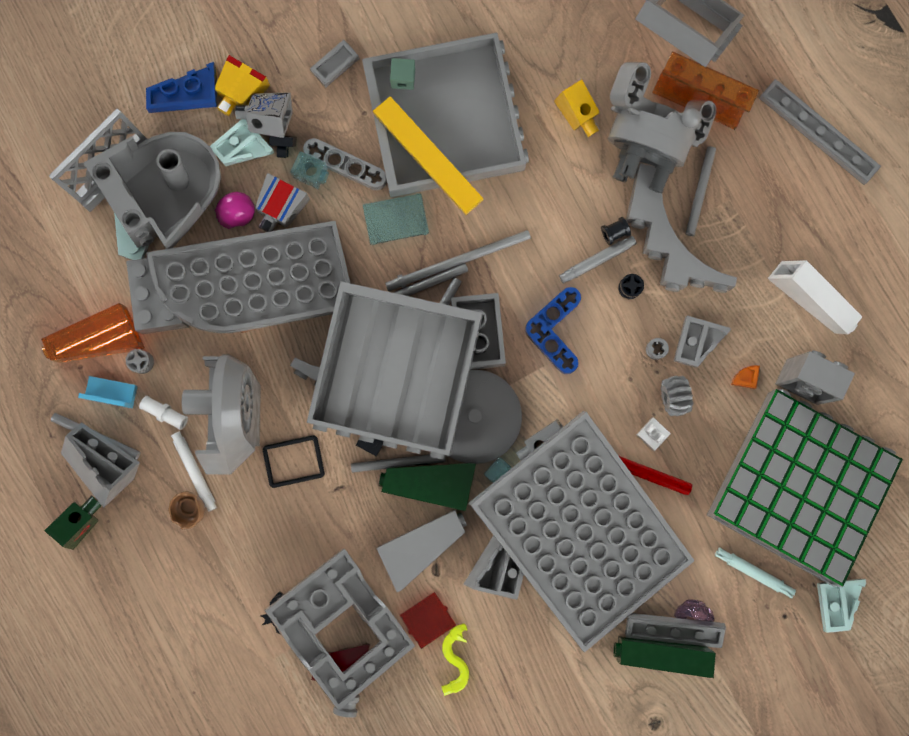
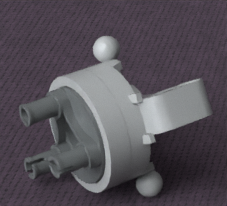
M626 62L620 67L610 94V101L614 105L611 107V110L616 112L617 116L608 140L621 150L619 154L620 160L613 178L621 182H627L628 176L630 179H634L639 163H646L655 166L656 169L649 189L663 193L669 174L673 173L675 167L684 166L691 146L698 147L699 144L706 140L716 115V106L712 101L690 100L684 112L679 113L668 106L652 102L643 97L651 78L650 66L644 62Z

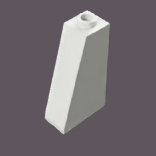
M807 260L781 261L768 277L774 285L835 334L848 335L856 329L857 323L862 318Z

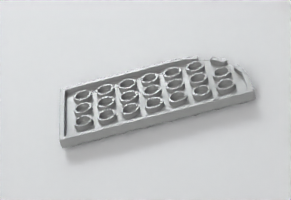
M336 221L146 252L155 290L166 308L184 323L213 333H235L331 315L334 311L340 281L350 283Z

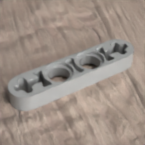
M313 138L305 142L303 147L304 154L310 161L372 190H381L386 185V174L381 168L319 139ZM317 146L318 150L325 154L324 160H321L323 157L317 152L311 155L309 148ZM331 155H339L341 162L338 165H331L328 162ZM359 164L362 167V171L358 175L351 174L349 172L351 165ZM366 169H369L368 174L373 177L379 174L382 181H377L373 184L372 178L365 176Z

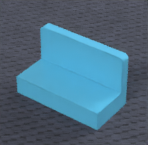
M89 376L85 394L79 393L78 398L133 409L138 386Z

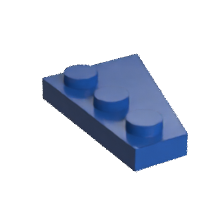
M214 62L206 64V68L196 72L194 69L186 72L187 75L178 79L170 78L147 87V111L149 113L217 107V92L215 90L216 66Z

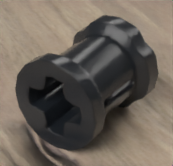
M620 217L617 222L608 226H601L602 235L608 245L613 244V241L631 235L630 227L623 217Z

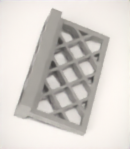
M117 108L49 177L91 212L105 197L88 170H86V177L77 178V171L79 169H86L84 163H78L79 158L83 154H88L89 160L94 157L95 153L104 152L115 146L116 144L111 145L112 136L120 135V143L126 140L127 134H134L132 137L137 145L148 139ZM121 118V129L112 130L113 124ZM100 137H105L104 146H96V141ZM66 171H71L70 179H59ZM85 183L77 192H75L76 184Z

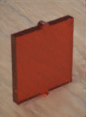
M435 592L400 614V617L409 629L408 633L413 635L421 649L456 626L447 611L448 607L443 605Z

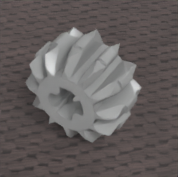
M672 376L662 380L660 389L665 411L670 416H680L691 412L694 402L689 381L684 376Z

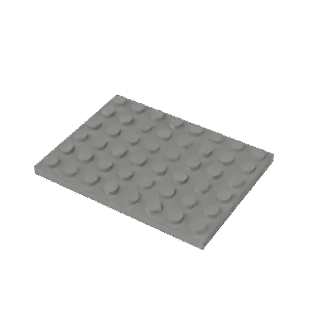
M585 411L581 412L469 502L477 515L584 653L695 561Z

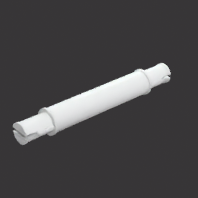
M180 431L172 434L171 437L174 440L175 448L199 497L203 500L208 512L216 509L217 506L214 503L215 500L184 436L182 437Z

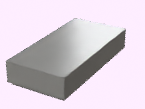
M343 40L313 65L310 71L326 88L360 58L350 45Z

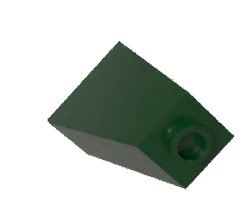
M464 463L388 468L386 473L381 472L378 486L382 487L381 492L466 511L476 464Z
M621 636L618 637V643H614L613 655L617 657V662L620 665L714 678L716 653L708 647L631 639Z

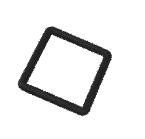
M315 435L263 447L268 481L272 488L319 479L325 474L318 438ZM313 440L320 473L274 483L267 450Z

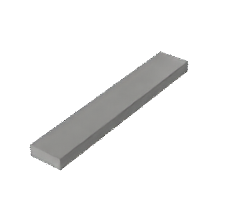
M775 79L759 97V99L863 185L881 167V165L778 80Z

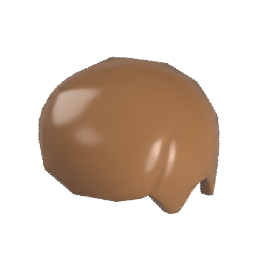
M189 491L176 494L171 499L168 508L171 522L179 525L182 530L195 527L203 519L205 513L203 500L195 493Z

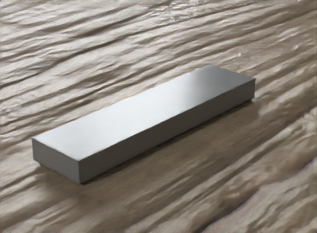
M631 613L627 618L625 636L631 639L722 648L726 626L725 623Z

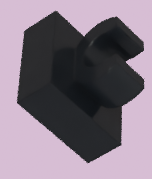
M270 136L269 145L277 146L278 158L289 157V147L296 146L297 137L284 136V138Z

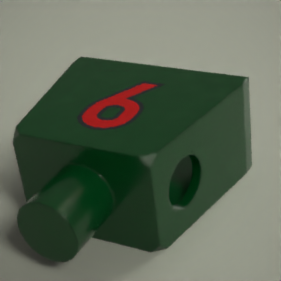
M92 495L83 505L73 502L44 531L62 547L74 550L98 522V519L93 514L102 505ZM81 516V520L77 523L78 517Z

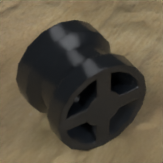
M637 274L626 275L618 285L619 294L628 300L638 297L644 289V282Z

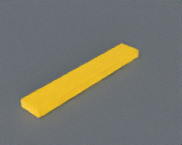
M391 96L373 110V114L465 215L483 201L484 198Z

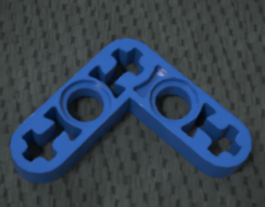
M568 287L559 293L531 318L525 327V332L529 339L563 374L573 373L578 367V359L554 333L552 328L580 303L581 294L579 290L573 287ZM565 294H574V301L576 303L573 304L571 301L564 306L567 311L564 312L560 304L567 298ZM554 307L558 309L560 313L558 319L551 320L548 318L546 312L549 308ZM531 324L535 326L540 324V332L543 335L548 332L550 335L545 337L542 343H540L538 340L541 339V336L537 332L534 334L530 332L532 329ZM548 340L557 342L558 350L551 353L546 350L545 343ZM563 349L565 353L562 356L566 360L572 359L571 366L573 368L566 367L564 369L562 367L563 360L559 357L556 361L553 357L557 356Z

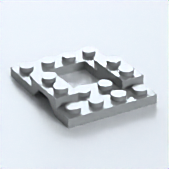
M345 549L339 551L264 610L338 711L415 647L387 606L374 594L366 583L360 569ZM352 605L380 642L342 673L315 635Z

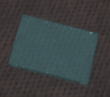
M421 194L363 205L370 245L429 234Z

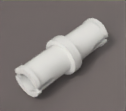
M145 396L140 402L139 409L154 415L158 421H165L179 430H182L188 422L187 416L171 409V406L166 403L163 405L149 396Z

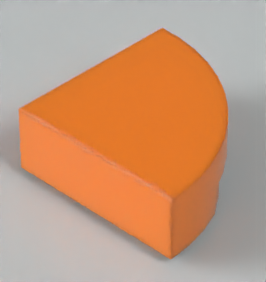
M754 365L743 368L734 376L731 385L756 389L760 366Z

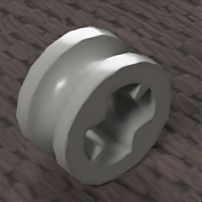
M662 338L652 339L646 346V353L653 360L662 359L669 351L667 342ZM653 343L655 346L658 343L661 345L660 350L663 351L661 355L660 352L657 354L653 353Z

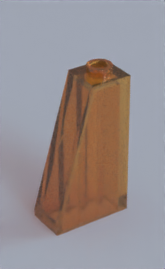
M121 303L41 339L44 345L42 346V351L46 358L58 363L125 353L134 349L142 350L145 348L139 333L135 331L134 322L127 307Z

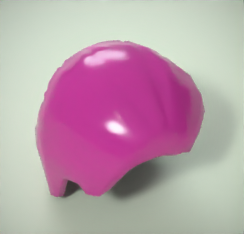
M228 193L216 205V218L220 225L227 229L243 227L252 220L255 213V205L251 198L244 193Z

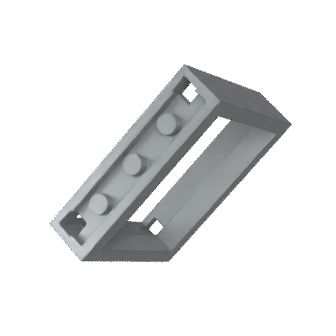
M646 0L635 18L638 22L706 67L711 60L716 62L743 26L740 24V21L744 14L723 0H678L724 31L715 43L662 8L661 5L666 0Z

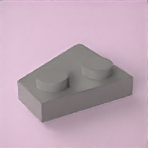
M686 316L674 362L695 368L698 367L725 335L730 332L731 328Z

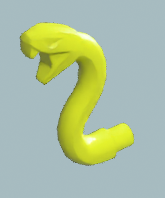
M460 624L451 629L442 644L444 657L460 671V676L456 680L441 686L444 696L461 691L469 680L468 665L464 660L456 656L452 650V644L455 641L467 643L462 636V632L464 630L467 631L466 624Z

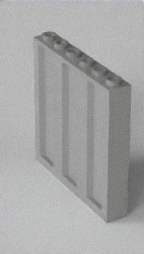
M340 281L307 423L313 424L312 429L327 432V428L337 430L336 435L350 438L351 433L360 435L359 440L373 443L374 439L383 441V446L397 449L398 444L407 446L406 451L420 454L421 450L430 452V457L444 460L445 455H451L483 317L482 313Z

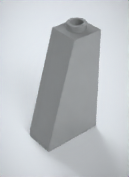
M453 510L376 548L396 592L404 589L465 533L463 527L467 526L462 513L457 514Z

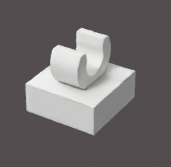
M653 417L636 435L649 448L655 451L671 433Z

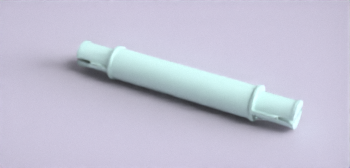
M720 547L716 551L715 557L727 562V565L770 587L777 593L781 592L789 598H793V595H795L796 589L784 584L783 580L781 581L736 556L734 553L730 554Z

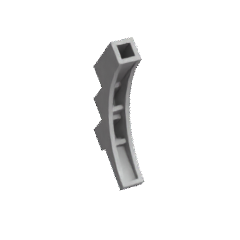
M640 163L635 174L626 221L634 228L644 229L648 227L643 254L648 255V258L653 260L665 258L660 285L666 286V290L673 292L683 290L688 285V282H690L691 286L697 288H704V286L713 287V291L726 293L733 289L736 285V277L718 272L705 265L691 254L677 238L668 221L663 205L662 193L649 189L656 172L655 166Z

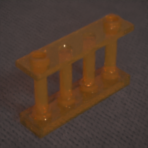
M673 51L652 93L683 107H686L690 100L712 101L716 106L714 121L734 130L737 128L744 111L750 112L759 92L758 89L709 67H704L698 62Z

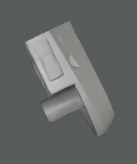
M167 132L153 136L138 145L131 136L84 162L85 167L137 248L150 245L156 237H159L166 249L173 248L213 201L221 181L219 162L212 148L200 138L186 132Z
M223 354L220 357L203 356L202 360L205 361V366L209 368V390H184L182 394V411L184 415H208L206 450L195 451V455L205 473L231 475L255 451V446H260L261 385L250 367L229 354Z

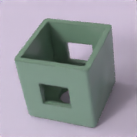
M391 59V88L414 90L416 69L414 59Z

